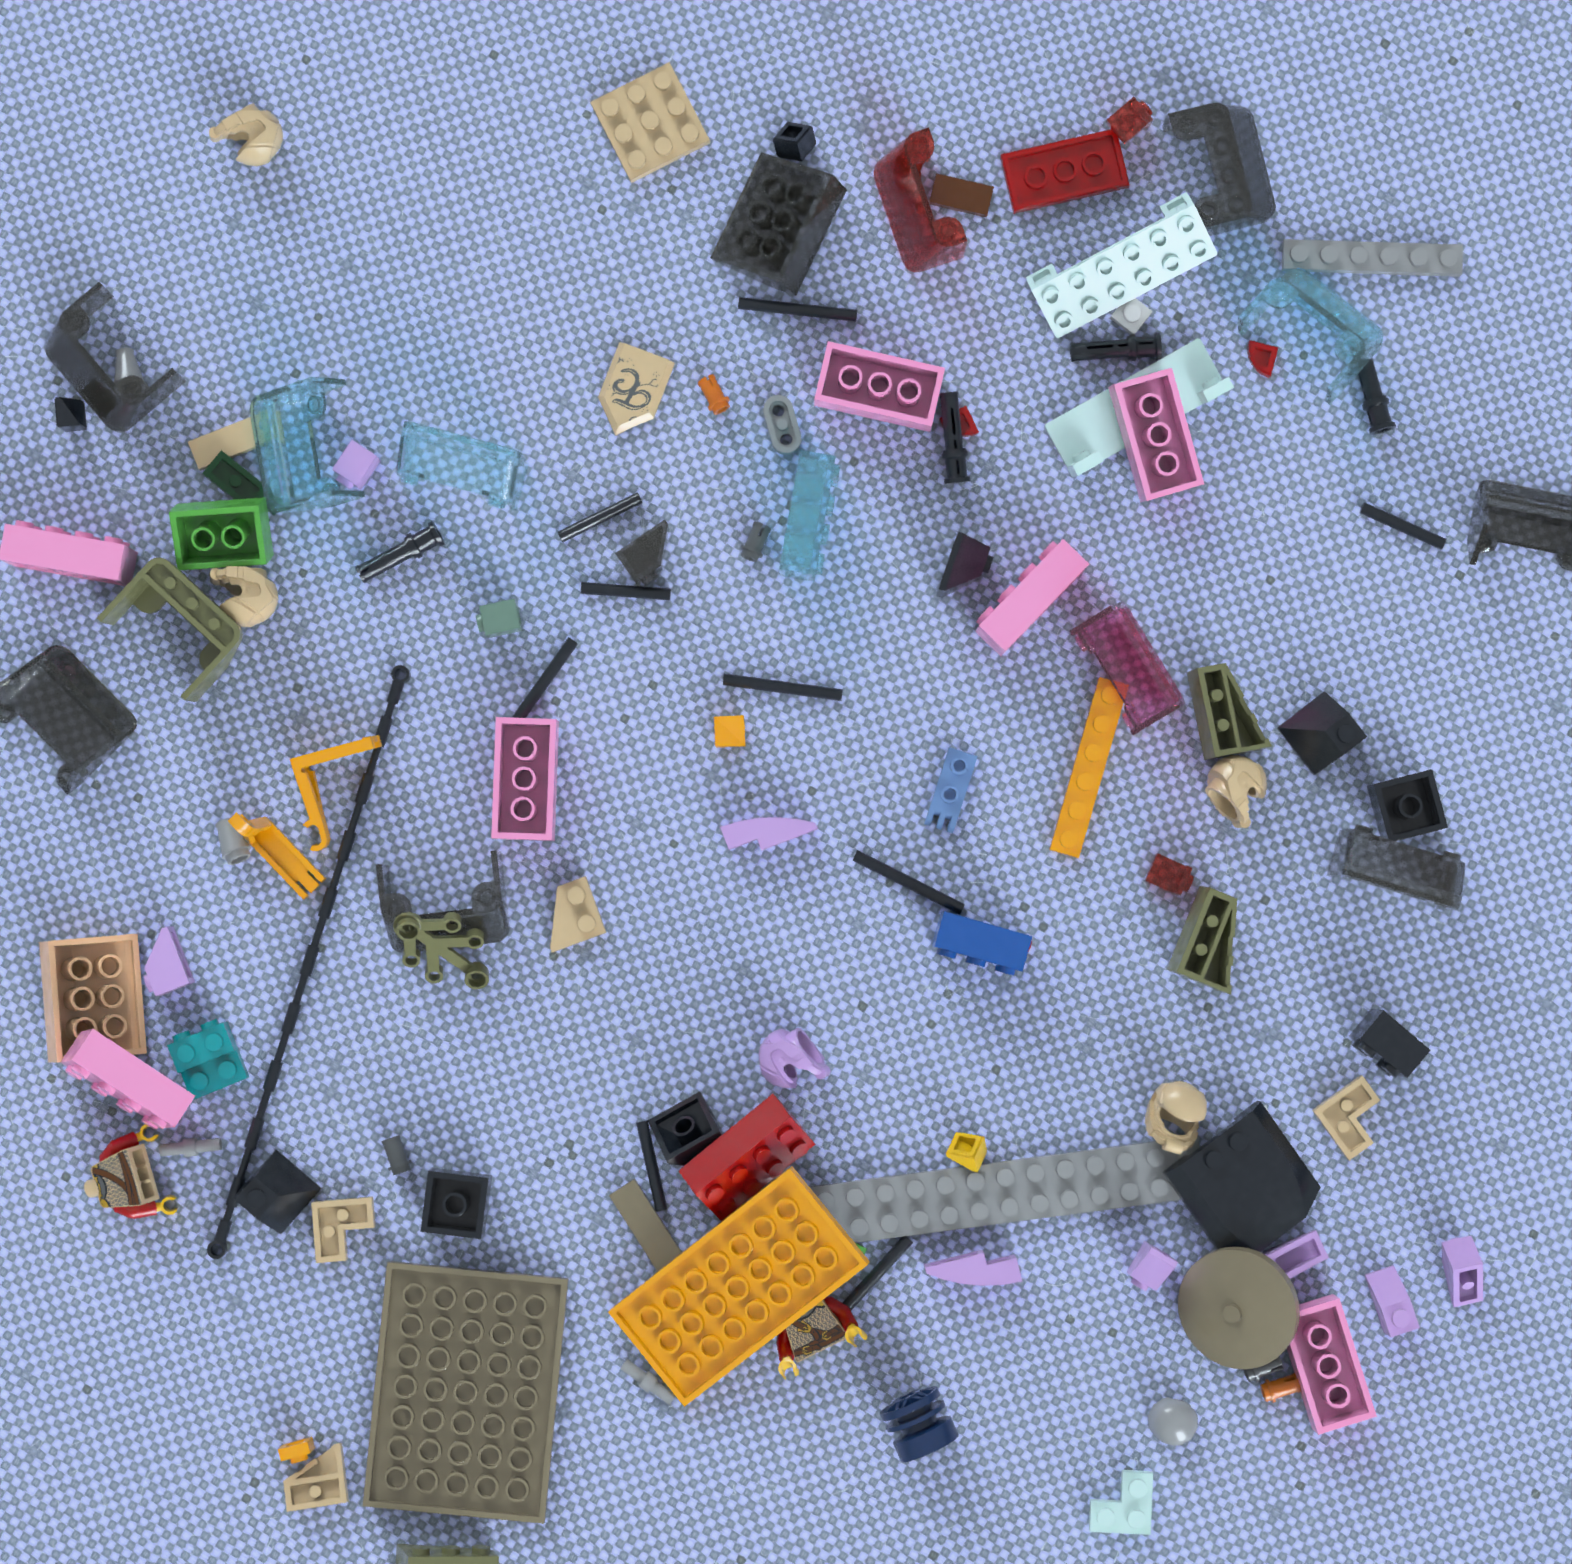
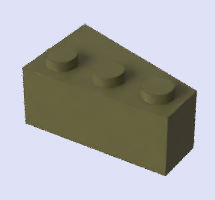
M1226 663L1200 667L1186 672L1204 760L1272 747L1269 739L1265 738L1258 726L1255 714L1251 713L1243 699L1244 695Z
M1199 886L1166 970L1231 995L1230 975L1234 958L1232 956V945L1236 928L1237 898L1210 887Z
M397 1543L395 1564L499 1563V1556L493 1550H490V1546L486 1545L460 1548L456 1545L429 1546Z

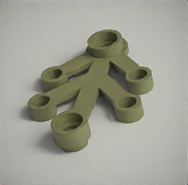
M405 912L399 914L394 919L393 929L397 936L404 940L402 962L405 966L413 968L420 964L421 952L416 948V939L426 945L427 966L425 968V979L428 982L439 983L443 979V967L439 964V955L465 973L464 981L469 988L482 989L489 982V970L483 963H472L451 948H481L484 944V933L482 930L473 928L468 930L466 935L434 936L428 932L445 930L449 933L458 932L461 929L462 920L458 913L449 912L442 919H422L416 913ZM449 921H454V922H456V923H455V924H450V923H448V922H449Z

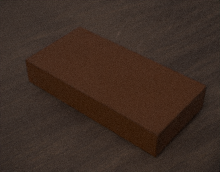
M936 173L929 205L987 218L994 186Z

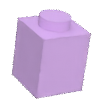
M351 440L332 470L338 475L336 480L350 490L353 485L361 490L381 460L375 454L354 440Z

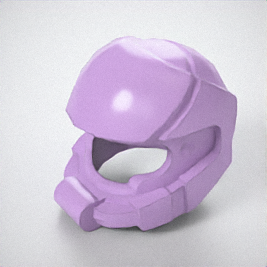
M796 1028L791 1032L785 1029L776 1030L770 1033L760 1045L759 1064L761 1074L765 1080L774 1086L796 1088L798 1078L795 1067L810 1071L817 1079H823L829 1076L831 1072L830 1068L825 1064V1058L801 1028Z

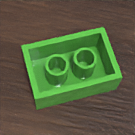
M266 497L178 503L169 511L176 564L179 570L265 565L274 556Z

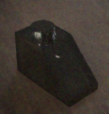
M663 520L615 553L637 586L641 583L647 586L659 577L657 572L662 570L670 529L666 520Z

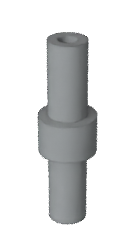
M187 1138L183 1139V1142L160 1144L159 1152L161 1157L184 1154L185 1157L198 1156L199 1152L222 1150L221 1138L206 1140Z
M628 1359L621 1366L620 1369L639 1382L638 1386L647 1393L651 1391L668 1405L675 1398L673 1392L657 1381L658 1377L650 1371L646 1373Z

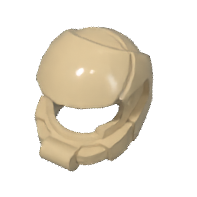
M252 103L223 119L216 127H211L209 129V137L212 142H219L222 139L247 141L238 151L236 161L245 165L261 166L269 163L279 151L283 142V131L279 120L274 114L268 110L260 111Z
M226 566L224 569L213 568L210 571V582L213 585L225 587L226 590L235 596L227 599L219 607L237 622L239 626L252 627L264 622L274 613L278 604V591L276 585L268 580L266 570L245 566Z
M1229 755L1217 761L1209 771L1208 786L1205 788V792L1219 813L1229 819L1235 828H1248L1251 820L1248 813L1249 800L1247 795L1263 799L1267 790V777L1260 764L1245 756Z
M1182 1081L1162 1083L1157 1087L1147 1105L1145 1124L1148 1135L1162 1145V1150L1180 1155L1183 1151L1192 1148L1198 1136L1199 1121L1204 1120L1206 1117L1207 1101L1205 1095L1193 1085ZM1161 1119L1176 1124L1185 1132V1135L1171 1133L1164 1128L1165 1125Z

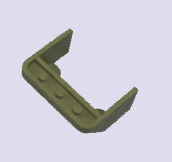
M160 557L153 558L147 562L97 619L102 623L114 626L133 604L140 611L152 614L161 610L168 602L210 641L201 651L199 657L200 665L204 671L181 695L186 701L197 702L230 665L242 641L243 632L237 622L171 561Z

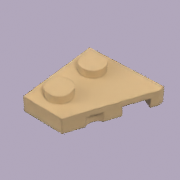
M586 876L557 886L550 944L551 953L607 933Z
M342 1443L334 1444L329 1450L283 1481L287 1512L349 1502Z

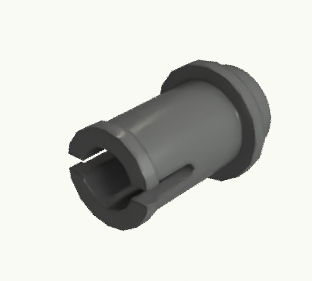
M759 522L753 523L745 545L740 547L742 550L741 556L752 562H757L758 558H762L763 554L761 551L771 532L770 527L765 525L763 528V524Z
M400 1135L381 1141L391 1166L388 1170H392L393 1176L411 1170L409 1164L412 1162L407 1160Z
M1279 1356L1264 1366L1243 1369L1249 1382L1255 1381L1257 1383L1260 1381L1259 1378L1279 1370L1281 1371L1284 1368Z

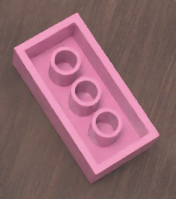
M828 341L814 398V406L930 432L945 368Z
M1172 368L1109 386L1108 389L1140 502L1204 485Z
M16 520L15 525L5 524L0 547V560L14 567L126 586L133 579L138 552L129 548L130 543L123 542V539L105 536L104 541H101V538L94 537L93 534L75 531L73 536L62 528L45 526V530H42L41 527L34 526L33 523Z
M1064 539L1058 545L1052 541L1038 557L1041 562L1037 566L1032 562L1020 574L1018 580L1021 583L1016 588L1011 584L997 599L1000 604L995 610L989 606L976 621L979 626L975 632L1000 656L1020 638L1088 567L1089 563Z
M496 717L491 838L555 841L559 721L557 719Z
M94 1029L80 1032L60 1062L67 1066L65 1069L66 1073L78 1080L82 1078L87 1079L93 1083L90 1087L92 1090L104 1097L107 1095L113 1096L118 1100L117 1106L128 1113L133 1111L143 1116L141 1121L155 1130L158 1127L161 1129L176 1127L195 1095Z
M1331 1294L1299 1304V1325L1294 1339L1287 1347L1294 1373L1300 1384L1302 1399L1312 1429L1319 1435L1377 1417L1340 1298Z

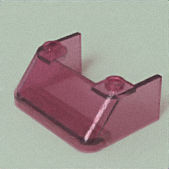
M1124 602L1110 605L1069 631L1072 636L1077 635L1075 640L1083 652L1088 650L1091 654H1095L1125 704V712L1122 714V717L1131 729L1132 735H1135L1185 704L1181 692L1131 610Z

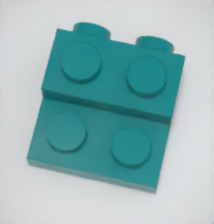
M217 1019L200 1025L202 1031L193 1035L190 1034L189 1030L172 1036L174 1042L167 1045L178 1073H181L187 1091L195 1095L193 1100L249 1078L228 1022L219 1024Z

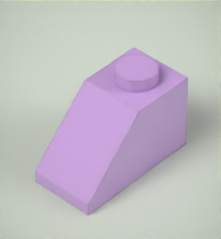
M174 926L162 928L144 968L147 974L144 976L145 985L150 993L154 992L155 996H162L195 983Z
M1472 1236L1452 1238L1449 1241L1442 1242V1263L1453 1307L1483 1301V1262Z
M1144 1241L1127 1273L1133 1277L1131 1283L1144 1291H1147L1149 1287L1157 1291L1176 1268L1178 1262L1167 1253Z
M1392 1265L1365 1274L1383 1332L1389 1337H1394L1419 1329L1420 1327L1410 1297L1395 1267Z

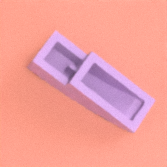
M782 817L754 818L720 827L729 850L758 840L761 851L818 830L814 822Z
M1316 1230L1262 1252V1254L1274 1260L1289 1278L1329 1258Z
M983 1250L924 1264L926 1274L960 1284L990 1286L1022 1282L1017 1258L1014 1254L986 1261Z

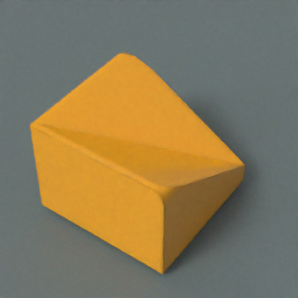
M744 715L714 717L716 748L746 747Z

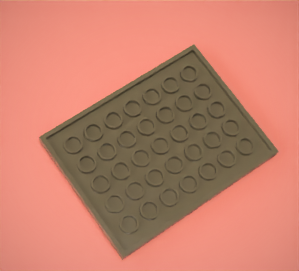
M396 1261L387 1262L363 1496L364 1507L545 1523L569 1278Z

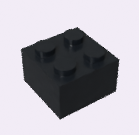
M1432 769L1367 786L1382 844L1448 828Z
M1371 1009L1349 1035L1355 1041L1352 1046L1365 1057H1374L1378 1061L1375 1066L1390 1077L1391 1075L1394 1078L1397 1076L1408 1078L1431 1051L1384 1010Z
M438 1168L428 1170L420 1232L482 1239L485 1236L492 1175Z

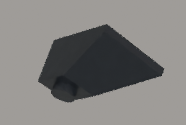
M958 532L936 596L942 598L979 580L982 572L988 574L994 558L988 555L991 547L964 533Z
M1325 691L1277 727L1278 731L1313 775L1342 757L1367 737L1349 712Z
M700 1091L648 1120L668 1165H686L724 1134Z
M275 1149L235 1194L234 1200L256 1219L282 1234L322 1188L281 1152Z

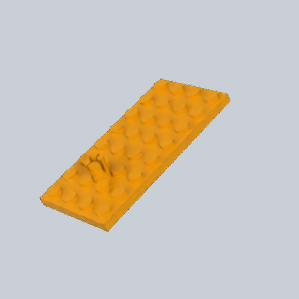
M791 1166L613 1306L608 1313L685 1407L860 1272L870 1261L799 1173Z

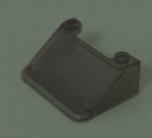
M59 645L49 647L0 682V722L9 723L20 716L66 762L59 768L56 774V782L67 795L79 787L136 729L137 721L135 716L66 647Z

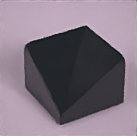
M787 122L772 139L778 157L801 162L816 145L813 127L793 122Z
M55 397L56 425L65 432L87 430L84 401Z

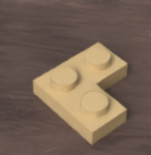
M1360 1075L1312 1111L1346 1159L1350 1161L1374 1143L1356 1118L1381 1100L1366 1079Z
M373 1196L311 1202L316 1263L348 1260L346 1230L376 1227Z

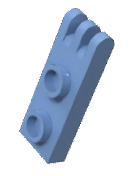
M948 748L924 822L925 825L930 826L933 821V815L939 816L936 828L941 830L944 820L948 819L950 822L947 826V832L953 834L978 756L954 748Z

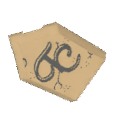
M619 342L598 396L615 436L641 423L654 419L674 368V362L629 344Z

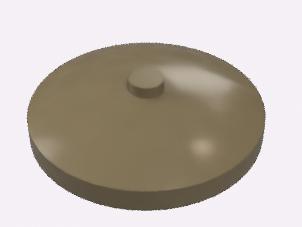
M1224 1247L1207 1253L1187 1271L1179 1289L1178 1312L1187 1337L1204 1356L1222 1366L1233 1369H1253L1264 1366L1278 1358L1287 1349L1297 1332L1300 1307L1294 1285L1285 1271L1274 1260L1253 1249Z

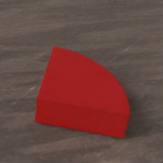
M1249 340L1247 354L1251 365L1261 375L1270 378L1278 347Z
M967 406L960 408L962 437L979 434ZM940 417L939 421L943 426V419Z

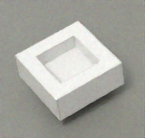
M1134 298L1119 306L1110 319L1129 334L1135 335L1153 311L1137 298Z

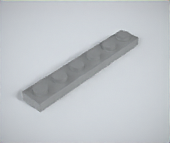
M1284 239L1282 242V271L1454 277L1462 275V244Z

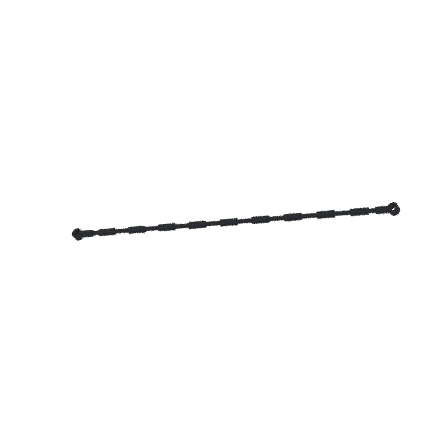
M402 665L394 667L391 672L393 681L386 700L388 702L384 716H381L376 735L380 736L383 748L393 721L391 717L395 704L398 705L404 684L411 677L409 669ZM400 669L406 671V677L403 680L396 678V672ZM382 747L373 749L366 773H363L354 800L356 802L348 829L344 831L336 856L338 861L330 886L326 888L318 913L319 920L311 945L308 944L299 972L301 974L293 1001L289 1003L281 1028L283 1033L274 1060H271L265 1078L261 1102L256 1117L252 1119L244 1147H246L238 1173L234 1175L225 1203L227 1208L224 1217L220 1219L214 1241L207 1247V1253L213 1259H219L227 1253L226 1240L232 1225L230 1220L234 1208L238 1206V1202L234 1200L235 1194L246 1181L245 1173L252 1151L256 1150L265 1121L263 1117L271 1092L275 1090L280 1075L284 1051L289 1036L293 1034L302 1006L300 1001L308 976L311 977L320 948L318 945L326 920L330 918L338 893V890H336L345 861L348 862L357 834L354 832L363 804L366 805L375 777L373 773ZM214 1244H219L222 1247L220 1255L213 1252Z

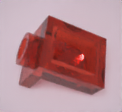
M1133 97L1106 120V124L1125 145L1144 128L1147 129L1151 126L1153 121L1151 115L1153 113L1144 101L1138 102Z
M1156 853L1144 881L1179 896L1183 891L1188 892L1194 880V876L1191 875L1193 868Z

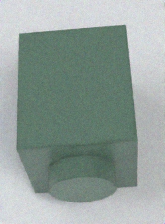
M515 599L479 606L480 614L476 615L479 632H485L487 638L523 631L519 608Z

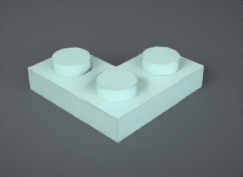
M1122 1470L1120 1500L1090 1499L1089 1531L1151 1535L1153 1472Z

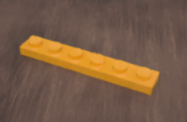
M1102 677L1098 678L1049 848L1051 851L1075 858L1080 856L1128 689L1126 684Z

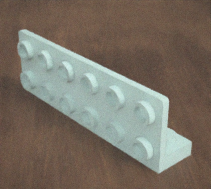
M1187 192L1160 206L1164 218L1057 274L1053 264H1050L1026 277L1056 338L1066 335L1217 255L1211 238Z
M1199 338L1121 381L1124 382L1172 368L1185 414L1234 388L1229 377L1221 378ZM1109 389L1046 423L1044 426L1072 477L1079 476L1102 463L1104 459L1125 448Z

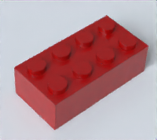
M772 1094L678 1171L693 1193L722 1221L749 1198L757 1194L771 1180L781 1175L787 1167L798 1158L804 1156L816 1144L798 1120Z

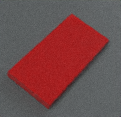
M1116 128L1000 155L1013 214L1126 189L1130 186Z

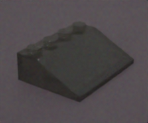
M761 152L710 258L771 288L796 296L847 189L833 174Z

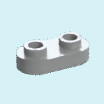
M774 395L767 399L764 404V418L773 448L782 455H790L799 449L801 433L791 401L785 396ZM781 407L784 410V414L780 417L773 414L774 408ZM788 435L792 438V442L789 445H784L781 443V438Z

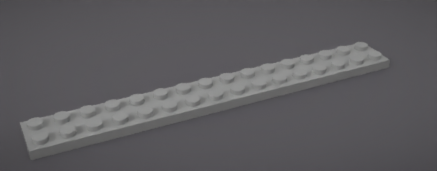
M1197 1136L1192 1148L1183 1151L1180 1155L1162 1150V1145L1156 1141L984 1163L978 1172L961 1166L809 1187L855 1243L1181 1200L1162 1172L1184 1155H1190L1199 1148V1140Z

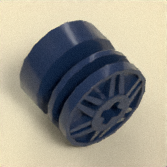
M937 1386L918 1389L904 1394L880 1411L882 1421L893 1420L886 1426L887 1432H903L893 1441L901 1462L913 1461L931 1454L959 1437L951 1416L937 1418L935 1416L945 1407L944 1400L932 1402L940 1396Z

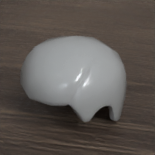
M1169 1397L1162 1398L1152 1406L1148 1415L1149 1429L1161 1442L1179 1446L1193 1438L1198 1428V1415L1191 1408V1405L1183 1400Z

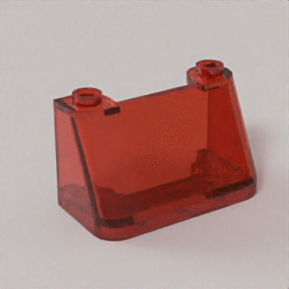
M929 127L910 134L883 156L874 168V180L901 260L905 268L912 272H922L964 257L967 245L964 229L957 219L952 217L934 219L921 181L922 166L925 162L931 160L934 151V141Z

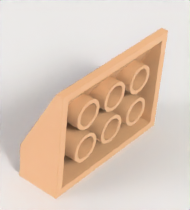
M138 934L39 942L48 1063L61 1062L80 1032L89 1029L96 1030L132 1055L147 1054Z

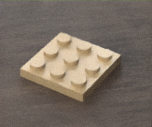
M670 62L590 102L631 183L710 144V139Z

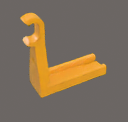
M379 735L363 737L361 740L290 759L310 819L303 826L307 828L312 827V825L317 826L321 837V843L312 845L311 851L325 849L329 845L331 838L323 811L315 770L311 771L310 766L382 747Z
M236 812L228 820L231 826L250 843L302 899H306L309 894L297 883L298 881L310 893L320 886L308 871L320 883L327 879L268 817L248 820L243 814L239 815Z

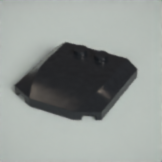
M1256 1101L1233 1118L1235 1120L1233 1123L1192 1154L1184 1155L1162 1172L1216 1250L1224 1247H1245L1258 1252L1263 1251L1306 1218L1321 1188L1262 1102Z

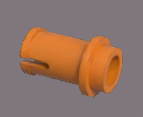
M711 374L708 375L709 380L704 377L697 384L709 403L708 410L713 411L714 415H717L729 409L730 405L728 402L730 399L728 396H724L715 375Z
M1295 1373L1273 1381L1266 1379L1265 1383L1260 1384L1265 1402L1271 1401L1274 1403L1277 1398L1301 1392Z

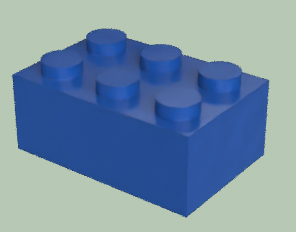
M941 911L932 946L938 948L936 954L953 959L956 958L957 954L967 956L965 961L967 963L985 967L986 962L996 964L995 971L1014 976L1015 970L1023 972L1033 936Z

